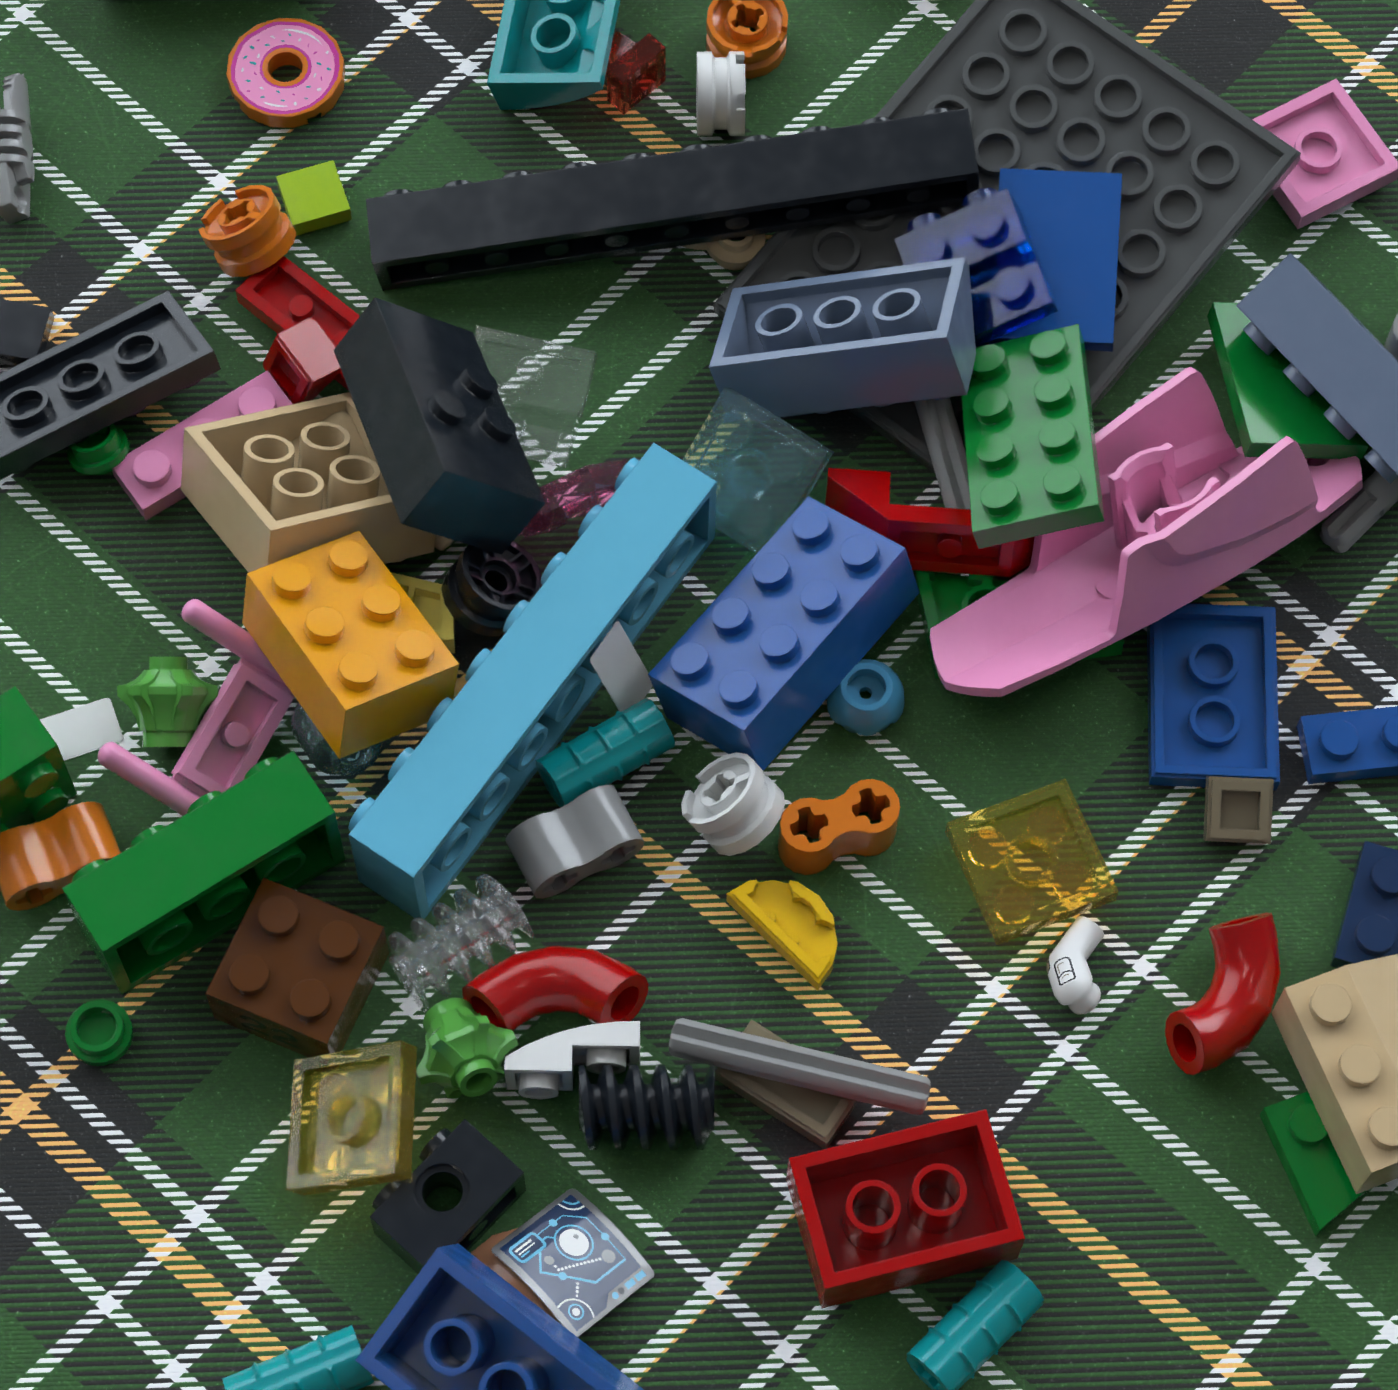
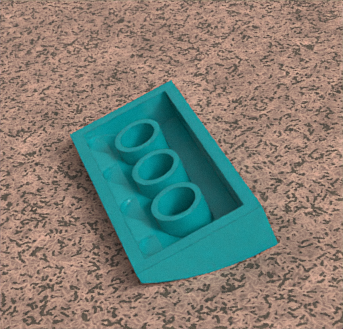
M505 0L487 85L500 110L530 109L558 105L584 98L602 90L621 0Z

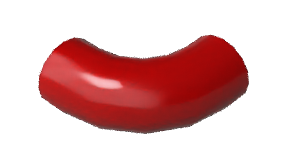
M1261 913L1233 919L1209 928L1215 959V971L1211 986L1200 1001L1187 1008L1170 1013L1165 1026L1166 1042L1170 1054L1177 1066L1186 1074L1196 1075L1213 1069L1248 1048L1270 1017L1281 975L1277 931L1272 913Z
M549 946L513 954L480 973L462 988L463 999L471 1003L475 1012L480 1013L482 1016H487L491 1024L513 1031L536 1016L557 1011L578 1013L591 1019L596 1024L632 1021L642 1008L648 994L646 977L631 966L593 949Z

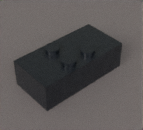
M375 297L335 347L334 353L400 522L412 528L502 555L546 502L516 435V426L508 416L497 390L498 384L490 374L475 336L471 331Z

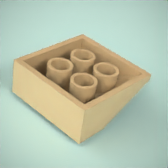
M350 392L184 428L181 491L248 573L356 531L362 533L384 564L401 562L407 558L434 552L435 534L401 524Z
M1398 954L1345 965L1284 988L1271 1013L1356 1194L1398 1179Z

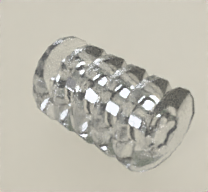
M481 874L475 880L478 897L464 888L455 891L453 897L456 912L445 903L439 902L434 905L432 916L435 927L420 917L411 920L410 930L413 942L402 933L396 931L388 937L391 957L389 956L388 959L390 965L409 996L423 1012L430 1009L425 989L429 986L445 998L451 995L447 975L452 971L467 983L473 980L469 960L473 957L488 968L494 966L495 962L491 950V945L494 943H498L510 954L516 952L517 948L512 932L515 929L519 928L531 939H534L532 928L519 904L502 884L488 874Z

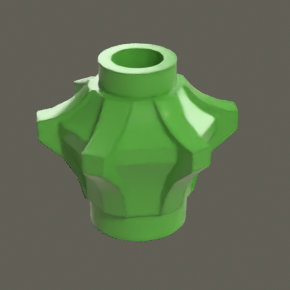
M149 657V670H144L135 680L117 686V696L129 706L136 718L139 731H142V747H186L194 731H196L202 715L218 696L219 692L218 685L205 682L193 670H188V657Z
M449 998L431 1007L423 1019V1027L426 1032V1048L424 1056L416 1068V1073L421 1085L437 1083L443 1086L448 1099H457L461 1094L468 1097L483 1095L490 1091L505 1076L501 1064L505 1055L511 1049L518 1046L517 1038L513 1030L497 1027L489 1022L487 1016H482L480 1013L475 1012L471 1003L466 999Z

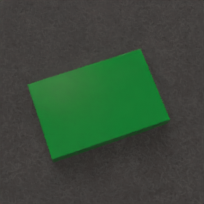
M1213 302L1207 318L1244 456L1260 457L1278 441L1288 436L1298 442L1305 458L1342 459L1356 456L1362 459L1369 444L1358 433L1348 440L1323 415L1332 405L1317 390L1308 398L1283 373V370L1290 362L1277 348L1268 356L1243 331V328L1251 321L1236 306L1238 303Z

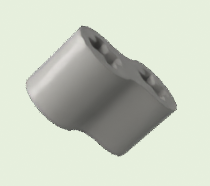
M613 785L593 788L559 809L527 819L512 829L505 840L534 896L541 899L557 895L589 875L611 869L626 862L636 855L645 843Z

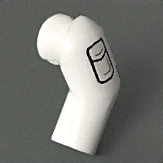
M1084 916L1076 918L1050 954L1046 964V971L1054 996L1060 1004L1068 1005L1070 1010L1076 1014H1086L1092 1011L1098 1005L1101 997L1100 988L1092 982L1093 978L1086 960L1105 934L1095 922Z

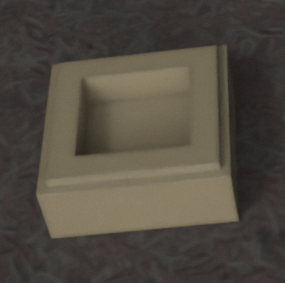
M1206 776L1203 840L1271 844L1274 779Z

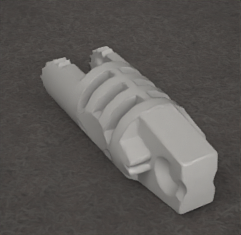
M20 73L4 77V85H2L4 88V109L0 108V216L9 224L30 217V183L34 182L35 177L28 84L24 74Z

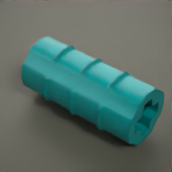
M644 698L623 711H616L613 717L595 727L589 726L588 731L569 742H561L560 747L535 761L547 790L561 808L588 790L609 785L616 780L622 781L623 776L644 764L649 765L652 759L675 747V741L658 707L652 700Z
M1002 1259L982 1280H976L975 1287L957 1304H953L952 1309L934 1327H929L928 1333L907 1353L906 1360L916 1375L931 1390H958L969 1378L974 1379L975 1372L992 1355H998V1349L1016 1331H1021L1022 1325L1043 1305L1044 1298L1036 1285L1018 1267Z
M352 1325L324 1337L318 1335L317 1339L292 1350L285 1349L283 1354L261 1363L253 1362L251 1367L222 1378L225 1390H359L375 1383L372 1374L355 1361L362 1352V1348Z

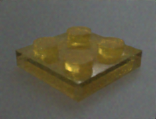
M1066 779L947 822L945 833L996 945L1116 901L1119 891Z
M399 1040L294 1060L286 1190L306 1196L411 1179L417 1062L416 1046Z

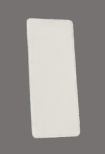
M615 622L591 656L590 663L617 709L623 711L643 700L653 685L648 676V671L620 622Z
M109 698L97 700L40 719L58 745L64 761L99 750L105 743L115 742L117 744L123 741V735Z

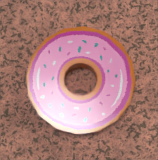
M276 18L255 25L239 37L228 55L226 75L232 96L240 104V109L250 119L269 127L295 128L308 124V118L315 117L320 112L321 116L334 108L344 91L345 64L337 41L321 26L303 19ZM284 65H292L302 71L296 79L288 82H280L271 77L274 70Z

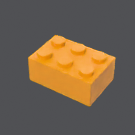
M360 531L247 573L242 624L339 759L428 723L433 711L443 699L449 697L453 700L459 663Z

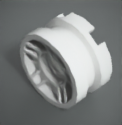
M712 51L697 52V136H712L715 130H727L730 136H745L746 80L744 51H729L727 57H714Z
M735 752L721 756L698 773L695 777L701 783L694 793L691 790H686L681 803L682 816L697 832L703 833V838L718 854L732 856L744 853L758 845L772 832L782 816L785 799L783 791L768 776L764 775L763 770L748 754Z

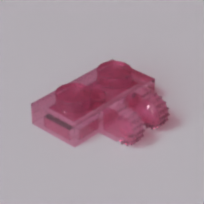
M621 459L586 465L539 487L546 503L518 536L524 535L526 538L535 536L537 533L538 535L549 533L550 530H556L566 525L568 519L585 512L588 513L597 504L604 507L615 493V482L628 460Z

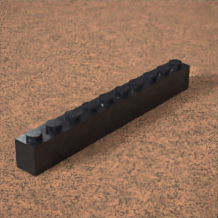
M934 108L919 116L899 119L874 117L859 125L839 128L814 126L805 129L799 134L773 138L767 135H755L739 143L713 147L706 144H695L682 149L680 152L653 156L646 153H635L624 157L620 161L593 165L586 162H575L564 166L560 170L534 174L526 171H516L494 180L474 183L467 180L451 181L441 188L421 191L396 189L385 193L381 197L366 199L372 265L382 291L980 202L979 171L968 108L958 110Z

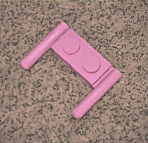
M198 599L189 600L183 606L182 619L239 656L240 660L231 668L219 689L218 696L209 706L172 770V777L170 778L115 742L105 743L98 752V762L102 766L182 816L187 814L189 807L201 796L212 791H220L222 793L244 780L246 773L257 764L294 699L292 692L250 633Z

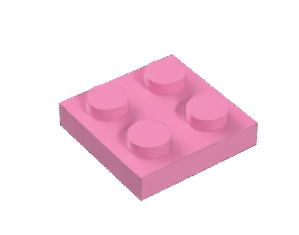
M1337 78L1252 119L1301 153L1299 163L1273 193V196L1297 229L1398 179V161Z

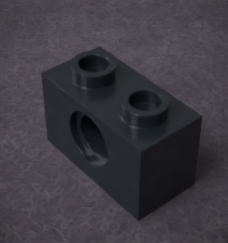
M466 1119L452 1132L447 1128L439 1131L420 1153L419 1159L423 1162L405 1181L400 1176L391 1180L379 1192L372 1203L375 1211L371 1214L370 1220L374 1234L417 1274H419L437 1247L458 1243L469 1251L526 1191L524 1172ZM439 1187H453L462 1194L459 1204L449 1211H435L426 1205L429 1194Z

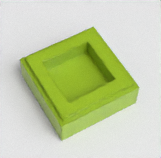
M334 160L276 176L278 189L288 218L296 230V236L352 220L351 209Z

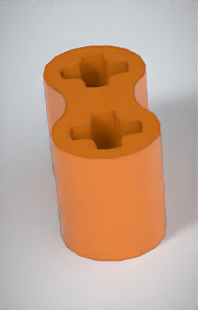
M866 779L851 785L844 794L835 799H798L789 804L782 813L778 838L779 857L791 871L802 875H811L823 871L833 860L842 855H878L886 851L894 842L900 813L899 797L894 789L885 782ZM868 812L872 820L880 819V822L871 824L867 816H859V813ZM807 830L812 839H819L817 842L809 843L804 834L797 835V833Z
M93 801L81 802L60 810L52 817L41 822L17 826L0 833V891L7 908L20 911L41 906L64 893L62 888L70 884L73 876L85 865L100 859L108 861L121 853L102 804Z

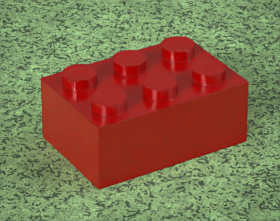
M986 1109L791 1157L788 1160L786 1182L821 1309L996 1265L1002 1259L1006 1261L1018 1259L1025 1236Z

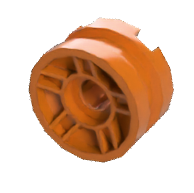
M712 0L707 12L706 50L712 51L714 57H727L729 51H744L745 78L753 79L767 75L780 65L786 54L788 12L783 0ZM746 27H752V28H754L756 31L752 32V31L750 30V28H746Z
M249 185L235 190L237 199L225 205L224 201L220 198L201 218L205 228L198 229L202 239L209 249L215 251L214 256L222 271L231 277H246L263 271L281 259L295 241L296 230L287 214L280 211L281 206L271 188L264 185Z

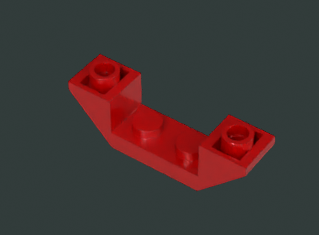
M828 468L825 505L905 547L912 570L1010 577L1031 563L1035 537L979 549L972 533L971 509L890 504L891 472Z

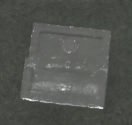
M477 326L474 335L490 374L498 384L497 390L508 416L516 426V435L527 460L567 468L587 401L598 356L597 353L592 350Z

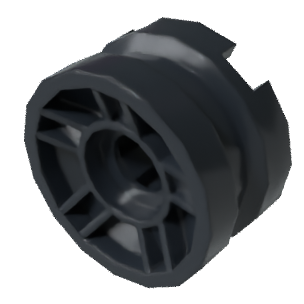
M514 541L502 555L468 545L445 574L441 590L444 604L449 612L466 629L482 636H501L505 634L503 627L513 608L521 600L530 602L542 587V576L540 568L532 555Z

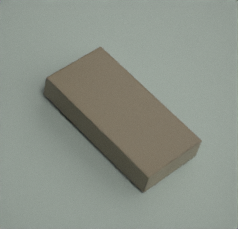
M752 1019L743 1031V1033L788 1043ZM720 1067L715 1071V1079L823 1149L828 1148L859 1102Z

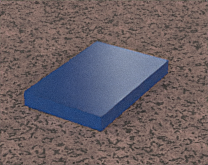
M1000 168L989 344L1079 324L1085 350L1113 352L1122 173Z
M1186 604L1147 626L1149 785L1205 787L1206 776L1274 779L1273 790H1277L1280 783L1275 607Z

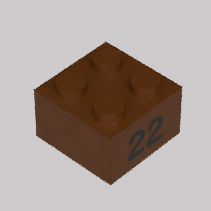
M263 878L205 993L214 1018L334 1068L390 953L384 926Z

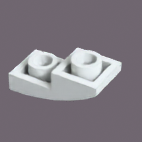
M615 1021L581 1026L543 1037L521 1047L505 1057L504 1072L507 1090H519V1095L526 1098L549 1099L558 1096L559 1091H573L574 1065H586V1069L589 1072L600 1074L603 1065H611L614 1074L626 1071V1066H630V1064L640 1066V1021Z

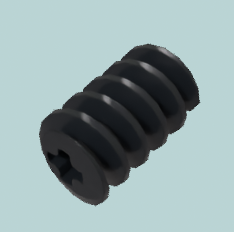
M630 1064L623 1084L617 1083L611 1065L602 1066L596 1084L590 1083L584 1065H579V1131L583 1132L589 1150L598 1149L604 1131L610 1132L616 1150L625 1149L631 1131L637 1132L643 1150H651L658 1131L664 1132L670 1150H677L679 1148L685 1131L691 1132L697 1150H704L711 1132L714 1131V1064H710L703 1083H698L692 1065L684 1064L676 1084L671 1083L664 1064L656 1065L649 1084L644 1083L637 1064Z

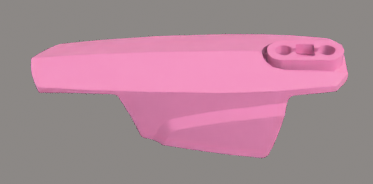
M1192 367L1184 369L1095 434L1105 521L1035 536L1031 563L1028 569L930 629L933 660L943 686L946 690L960 694L981 697H1003L1064 669L1151 625L1245 572L1300 537L1337 510L1363 488L1360 459L1356 456L1342 459L1305 458L1298 442L1288 436L1278 441L1260 457H1245L1242 446L1235 448L1228 435L1215 399L1203 375Z

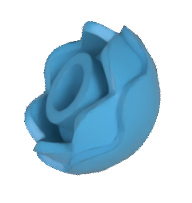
M861 659L827 698V710L831 719L847 731L863 736L874 735L886 729L891 723L897 722L904 709V688L900 678L886 664L871 659ZM868 691L871 697L864 699L860 696V693Z

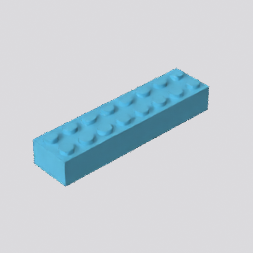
M655 443L651 445L640 460L634 457L626 463L617 477L614 486L616 491L604 507L597 504L587 513L579 527V539L567 554L559 552L552 558L541 577L542 587L530 602L521 600L513 608L504 624L503 632L505 634L492 651L485 648L478 653L467 670L465 676L467 683L454 700L447 697L438 704L427 723V730L429 732L415 750L407 747L400 753L389 771L388 780L390 782L376 800L371 797L364 800L350 820L348 826L349 831H351L349 839L359 881L421 923L537 772L535 760L553 751L603 685L590 663V658L615 622H620L633 645L715 538L717 481Z

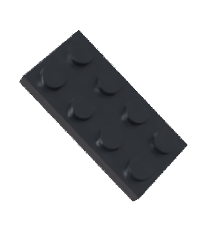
M169 291L0 374V480L14 473L25 471L34 463L72 444L81 443L91 434L125 417L134 416L142 412L147 406L181 389L190 388L201 379L221 370L214 350Z

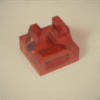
M616 31L613 36L606 71L607 101L623 115L666 81V47L650 33L637 43L619 31Z

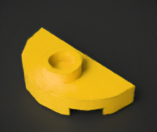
M757 879L749 880L728 892L726 901L818 991L832 972L838 945L834 917L821 897L801 883L792 880L789 883L775 880L758 882Z

